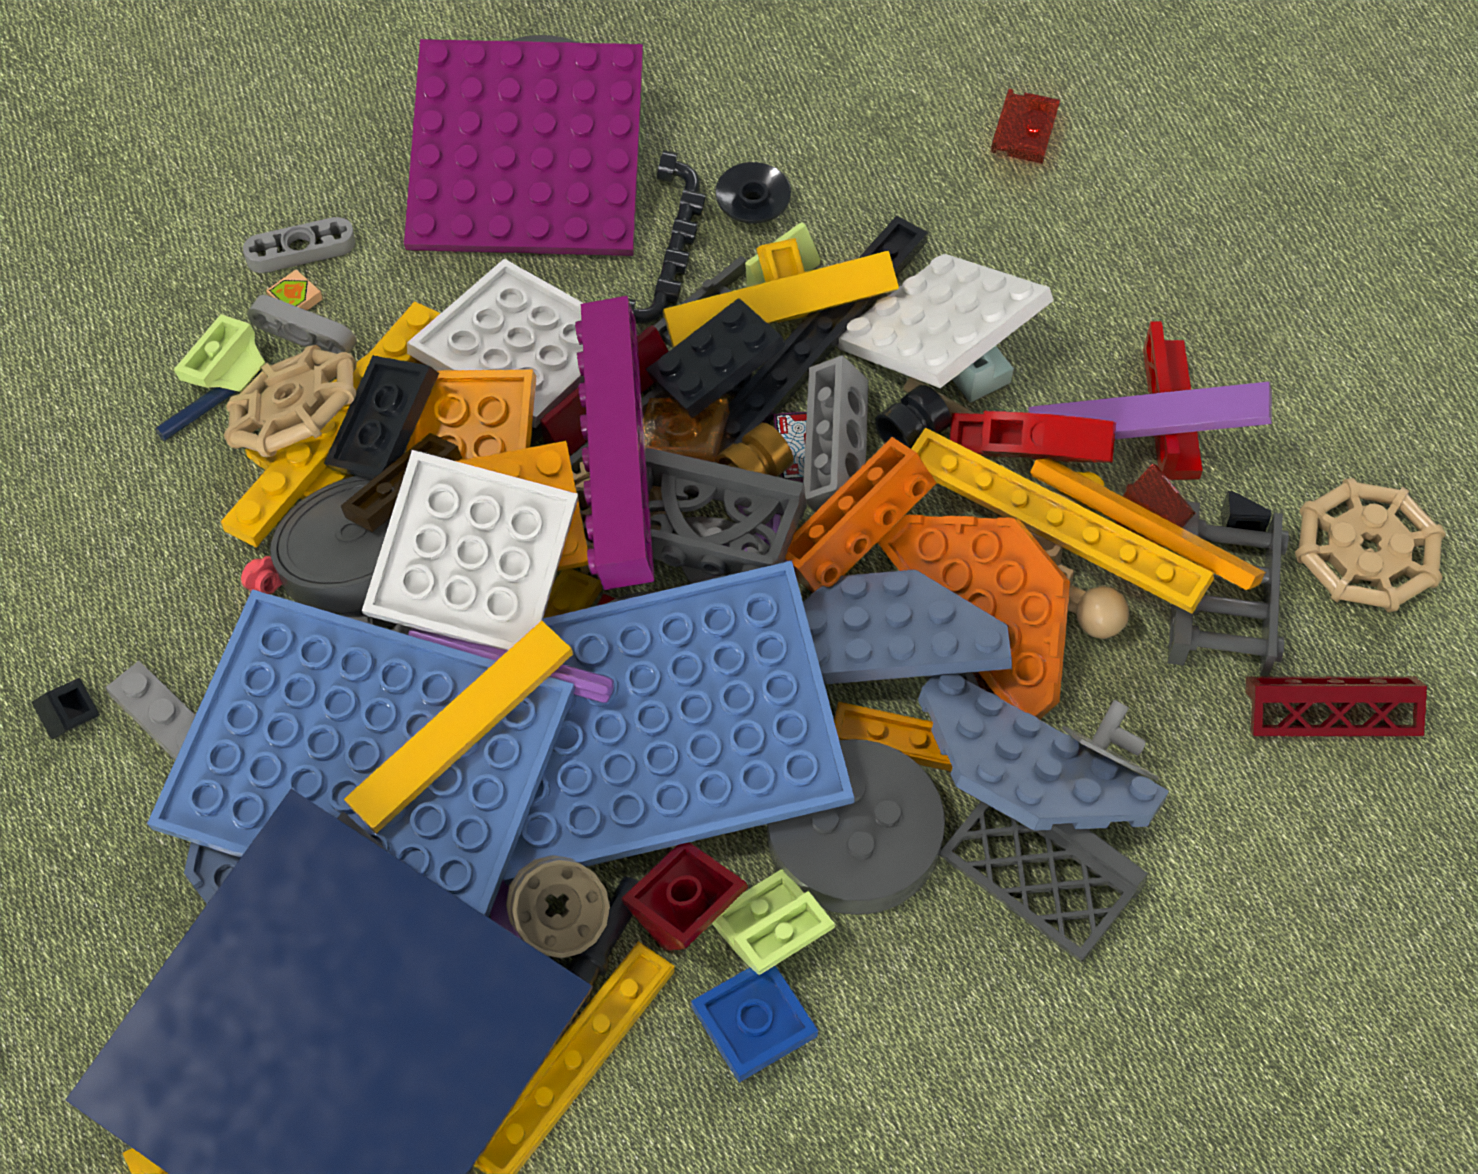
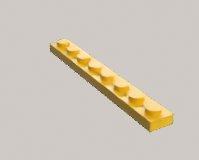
M414 301L353 372V387L357 391L372 355L417 363L419 360L407 354V342L441 313ZM350 404L344 405L320 430L322 435L315 439L311 436L286 446L220 521L225 532L256 548L327 467L324 465L325 459Z
M927 428L923 430L911 448L917 452L936 483L1002 517L1020 520L1028 530L1191 614L1214 580L1213 572Z

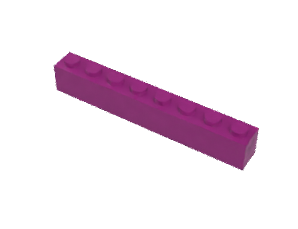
M627 295L580 304L581 321L575 322L578 343L583 345V351L577 352L578 368L581 376L585 378V382L578 385L582 407H586V414L580 416L581 430L584 439H588V447L582 448V458L585 471L590 472V480L584 481V493L587 505L592 506V514L586 515L585 520L588 537L594 543V548L587 550V557L591 574L599 575L604 590L655 582L637 328Z

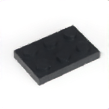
M738 298L646 368V371L651 380L692 419L785 348L786 344L777 331Z
M372 355L357 388L356 397L348 408L324 465L333 471L372 480L404 454L439 372L428 365Z

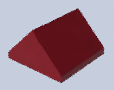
M688 842L677 845L622 897V901L664 951L686 949L749 887L743 879Z

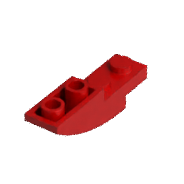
M984 411V414L952 413L950 440L981 456L1021 457L1033 460L1051 458L1054 461L1113 463L1116 422L1094 418L1024 412Z

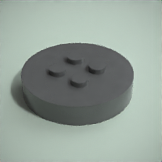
M355 476L337 481L317 490L294 506L276 528L271 541V559L284 589L295 602L331 613L362 610L391 517L383 525L371 532L346 519L341 505L372 479Z
M857 739L839 740L854 795V803L768 823L767 843L777 871L782 869L804 893L809 891L823 909L851 915L877 913L893 908L908 900L922 888L931 876L939 858L944 835V809L933 781L909 756L878 742Z

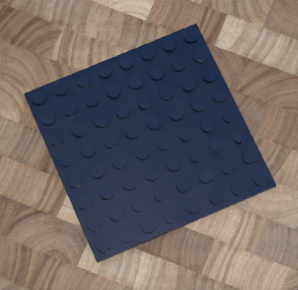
M290 789L65 1101L168 1174H469L593 989V986L310 800Z

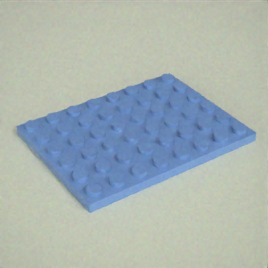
M792 561L543 618L542 621L572 648L573 655L563 664L610 677L614 680V689L607 703H601L577 695L573 696L503 878L506 886L511 884L521 868L534 859L550 855L568 857L587 867L854 803L852 787Z
M252 589L147 825L152 830L241 858L290 789H293L335 818L344 811L390 854L486 917H489L572 702L575 686L573 683L548 677L375 834L346 804L344 798L496 661Z

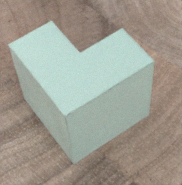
M994 346L952 380L971 403L1011 383L1014 368L1000 350Z

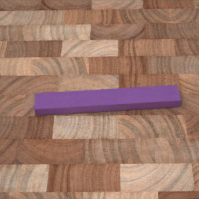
M1259 382L1029 407L1028 413L1116 422L1115 439L1272 424V388L1270 382Z

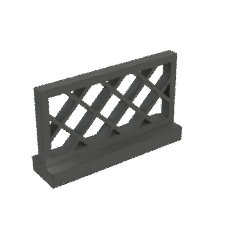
M981 801L941 849L940 857L1082 963L1133 898L1135 899L1145 887L1148 873L1090 830L1075 829L1072 823L1053 824L1051 830L1034 831L1025 825L1017 826L1016 820L1011 818V827L986 829L984 815L991 806ZM980 821L981 830L972 831ZM1037 832L1045 838L1047 853L1021 856L1018 834ZM1013 835L1016 856L990 859L987 838ZM982 838L985 860L966 862L955 854L954 851L963 840ZM1052 844L1059 848L1061 851L1053 852ZM1072 858L1081 865L1082 880L1057 882L1054 860ZM1048 861L1051 883L1025 886L1023 864ZM1017 865L1020 887L1002 889L993 882L991 867ZM986 868L987 877L977 869ZM1087 870L1098 878L1089 879ZM1109 885L1121 894V897L1113 907L1093 909L1090 887ZM1084 888L1087 910L1061 913L1058 890ZM1053 891L1056 914L1036 915L1029 909L1027 894ZM1021 895L1022 903H1020L1012 896ZM1105 916L1096 927L1094 917ZM1089 918L1091 935L1079 947L1065 936L1063 921ZM1057 922L1058 930H1056L1048 923Z

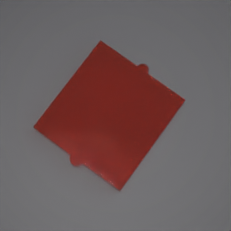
M1153 463L1134 484L1127 485V491L1122 495L1124 498L1181 528L1196 514L1159 467ZM1114 520L1118 525L1124 527L1125 529L1164 548L1163 545L1149 539L1148 537Z

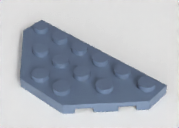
M917 570L840 576L833 586H822L803 601L824 684L1012 669L1008 626Z
M957 673L933 675L922 687L918 701L922 711L928 712L933 722L931 731L941 754L947 755L953 767L950 774L955 786L1034 831L1051 830L1053 824L1072 823L1075 829L1108 828L1110 822L1129 821L1131 827H1148L1169 793L1167 789L1157 785L1151 779L1141 776L1079 743L1072 736L1060 732L1040 721L1034 715L1016 708L1000 699L997 695L989 693L963 679Z

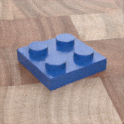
M776 965L761 975H758L749 967L691 1001V1008L739 1083L818 1036L816 1026Z

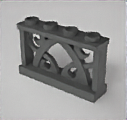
M646 448L648 496L653 486L661 487L662 500L649 501L650 512L665 511V514H657L650 518L651 525L661 526L660 530L651 529L653 559L662 560L674 567L687 566L700 569L712 576H728L784 562L799 519L802 520L807 507L804 483ZM685 493L696 495L698 497L688 500V496L685 495ZM712 499L724 502L727 514L737 524L710 536L700 538L687 524L681 513L697 510L708 504ZM736 505L749 507L743 508L744 513L749 516L747 517L735 508ZM775 514L783 515L777 533L766 526ZM755 533L765 537L771 545L770 550L765 555L744 551L747 547L759 550L758 542L753 536Z

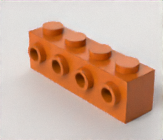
M891 437L794 533L784 562L792 561L797 582L812 593L822 586H833L840 576H844L937 484L917 452Z

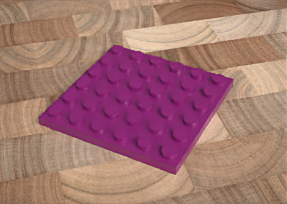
M420 39L404 235L405 249L413 251L634 256L643 44Z

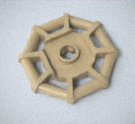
M317 345L307 346L300 354L273 365L266 363L261 366L263 371L239 395L232 396L226 405L229 412V426L224 433V438L227 444L235 449L244 447L258 451L263 457L274 456L277 450L311 436L315 439L321 436L320 430L344 405L351 404L356 397V390L353 387V372L356 369L357 363L354 357L347 352L337 354L321 350ZM337 376V382L329 383L330 380ZM258 428L261 429L259 435L252 433Z
M1348 478L1343 480L1342 485L1314 501H1306L1300 508L1302 516L1299 548L1295 551L1297 562L1305 564L1331 594L1330 599L1337 603L1340 600L1382 607L1387 612L1398 611L1401 604L1427 588H1435L1442 580V574L1439 571L1441 544L1446 533L1443 526L1436 525L1408 495L1409 490L1404 487L1398 490L1359 483L1354 478ZM1360 499L1391 505L1388 510L1379 504L1362 506ZM1346 502L1347 512L1336 518L1326 514L1329 510ZM1399 509L1419 531L1410 532L1396 517ZM1318 527L1328 532V544L1325 546H1318L1316 544ZM1364 540L1374 542L1377 545L1378 551L1375 552L1371 548L1364 550L1361 547ZM1425 545L1423 565L1412 561V551L1414 547ZM1328 560L1342 575L1341 580L1324 561ZM1402 575L1411 578L1397 588L1392 587L1390 583ZM1360 580L1371 581L1370 586L1377 587L1378 590L1350 584L1351 582L1359 584Z

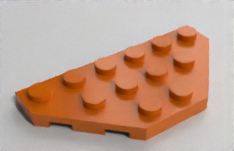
M906 514L877 542L899 571L917 570L1008 626L1012 669L978 672L1000 699L1026 713L1034 715L1039 720L1060 702L1070 581L1020 520L1010 517H935Z

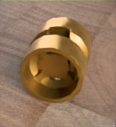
M761 423L744 435L742 443L732 444L716 457V463L777 477L794 464V457L784 437L768 423Z

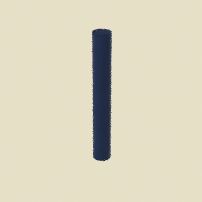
M259 371L250 382H252L261 373V371ZM214 387L155 428L157 434L163 441H166L237 391Z

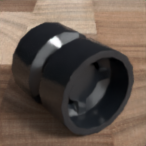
M918 385L900 399V403H894L875 418V425L884 443L893 437L911 449L925 428L940 434L951 425L952 419L950 411L940 395L927 385Z

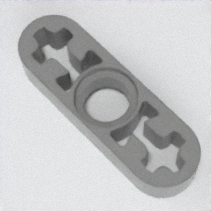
M332 217L253 235L245 241L243 253L250 270L257 273H267L345 255L354 248L355 237L352 224L347 219ZM340 234L341 238L334 239L332 235ZM317 237H320L321 244H317ZM296 240H306L309 242V245L303 250L289 248L290 244ZM277 246H282L283 252L279 253ZM265 251L266 255L258 257L257 252Z
M259 295L247 312L250 321L259 329L304 347L317 345L321 350L337 354L340 352L350 353L357 342L354 333L346 326L268 295Z

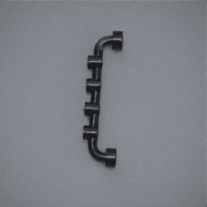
M667 150L662 152L657 179L672 183L674 176H678L685 181V189L682 192L679 210L674 220L670 242L665 252L662 270L657 280L651 306L645 309L635 308L636 300L629 298L636 324L655 322L662 317L663 309L667 308L668 303L677 305L682 282L675 281L676 273L683 275L686 273L690 252L683 251L685 244H694L698 223L691 221L693 214L702 215L706 194L699 192L700 178L697 172L688 164L677 161L678 153Z

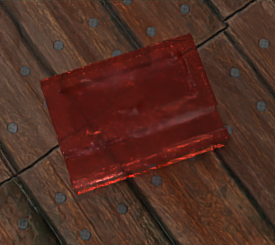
M1008 88L993 137L991 153H996L997 150L1007 152L1009 157L1043 164L1059 111L1060 100L1024 92V96L1013 93V89Z

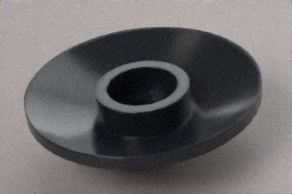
M746 162L729 168L720 176L716 184L715 195L718 206L727 216L739 222L757 224L771 221L786 210L791 198V187L786 176L777 168L760 162Z

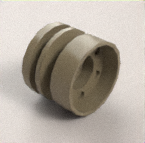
M556 855L534 859L521 868L509 885L506 901L509 921L520 938L544 955L558 958L581 954L595 944L607 926L610 909L606 888L597 875L572 858ZM563 893L564 897L561 903L565 907L564 910L559 914L554 910L546 914L545 911L549 907L545 901L547 896L552 894L555 897H559Z

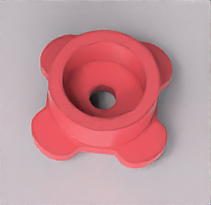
M271 556L252 560L245 566L241 575L242 585L250 591L253 589L266 594H272L282 585Z

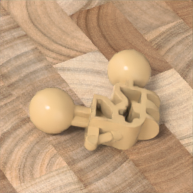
M1059 490L1053 491L1054 493L1088 509L1086 504L1074 499L1073 497ZM1030 531L1069 579L1068 611L1076 614L1081 629L1091 637L1106 639L1116 636L1125 628L1130 613L1124 595L1115 588L1106 586L1091 588L1087 592L1073 586L1074 570L1061 565L1063 547Z

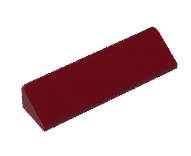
M653 325L637 336L641 394L654 384L646 368L669 352L657 328ZM576 388L540 419L544 445L566 441L569 457L588 441V439H584L581 430L580 416L586 414V407H582L579 388Z

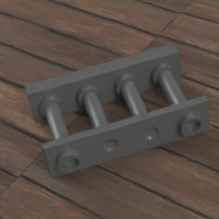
M1183 501L1177 526L1206 541L1266 549L1265 567L1255 566L1266 572L1261 581L1264 584L1263 602L1204 595L1192 614L1171 603L1167 663L1184 666L1189 650L1196 651L1197 647L1261 655L1260 676H1269L1274 662H1281L1284 652V637H1278L1281 555L1286 554L1289 532L1282 530L1283 514L1274 513L1267 532L1208 525L1206 520L1199 519L1200 503ZM1213 573V576H1214V577L1223 578V577H1221V576H1219V575ZM1199 611L1262 619V639L1201 631L1199 626L1192 625L1193 614L1198 615Z

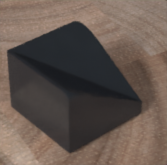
M1227 491L1221 509L1222 526L1266 532L1272 516L1271 510L1234 491Z
M80 678L46 692L31 702L51 739H55L100 716Z

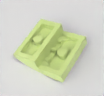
M782 869L743 892L712 923L731 948L758 975H761L835 928L834 922L809 891L804 893Z

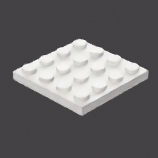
M943 254L934 258L930 265L918 274L906 279L898 290L892 292L887 297L879 299L875 306L860 317L851 320L847 324V330L839 337L837 347L855 356L941 388L1054 300L1050 287Z
M503 259L408 341L407 354L431 366L436 371L533 369L537 377L532 427L536 428L541 423V418L578 388L579 383L585 381L584 376H581L577 362V352L583 351V345H579L575 329V322L581 321L580 304H583V302Z
M412 450L362 608L363 614L430 633L508 651L543 620L577 505L578 494Z

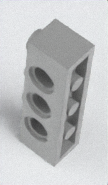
M843 355L809 367L803 483L806 504L815 512L866 463L869 380Z

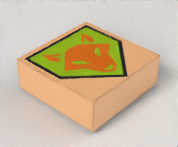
M297 269L266 290L268 296L304 310H309L323 300L321 291Z

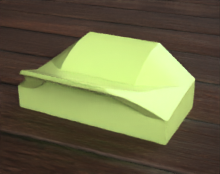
M220 314L174 368V371L179 380L206 388L220 387L242 392L260 371L265 361L255 344V332L251 324Z

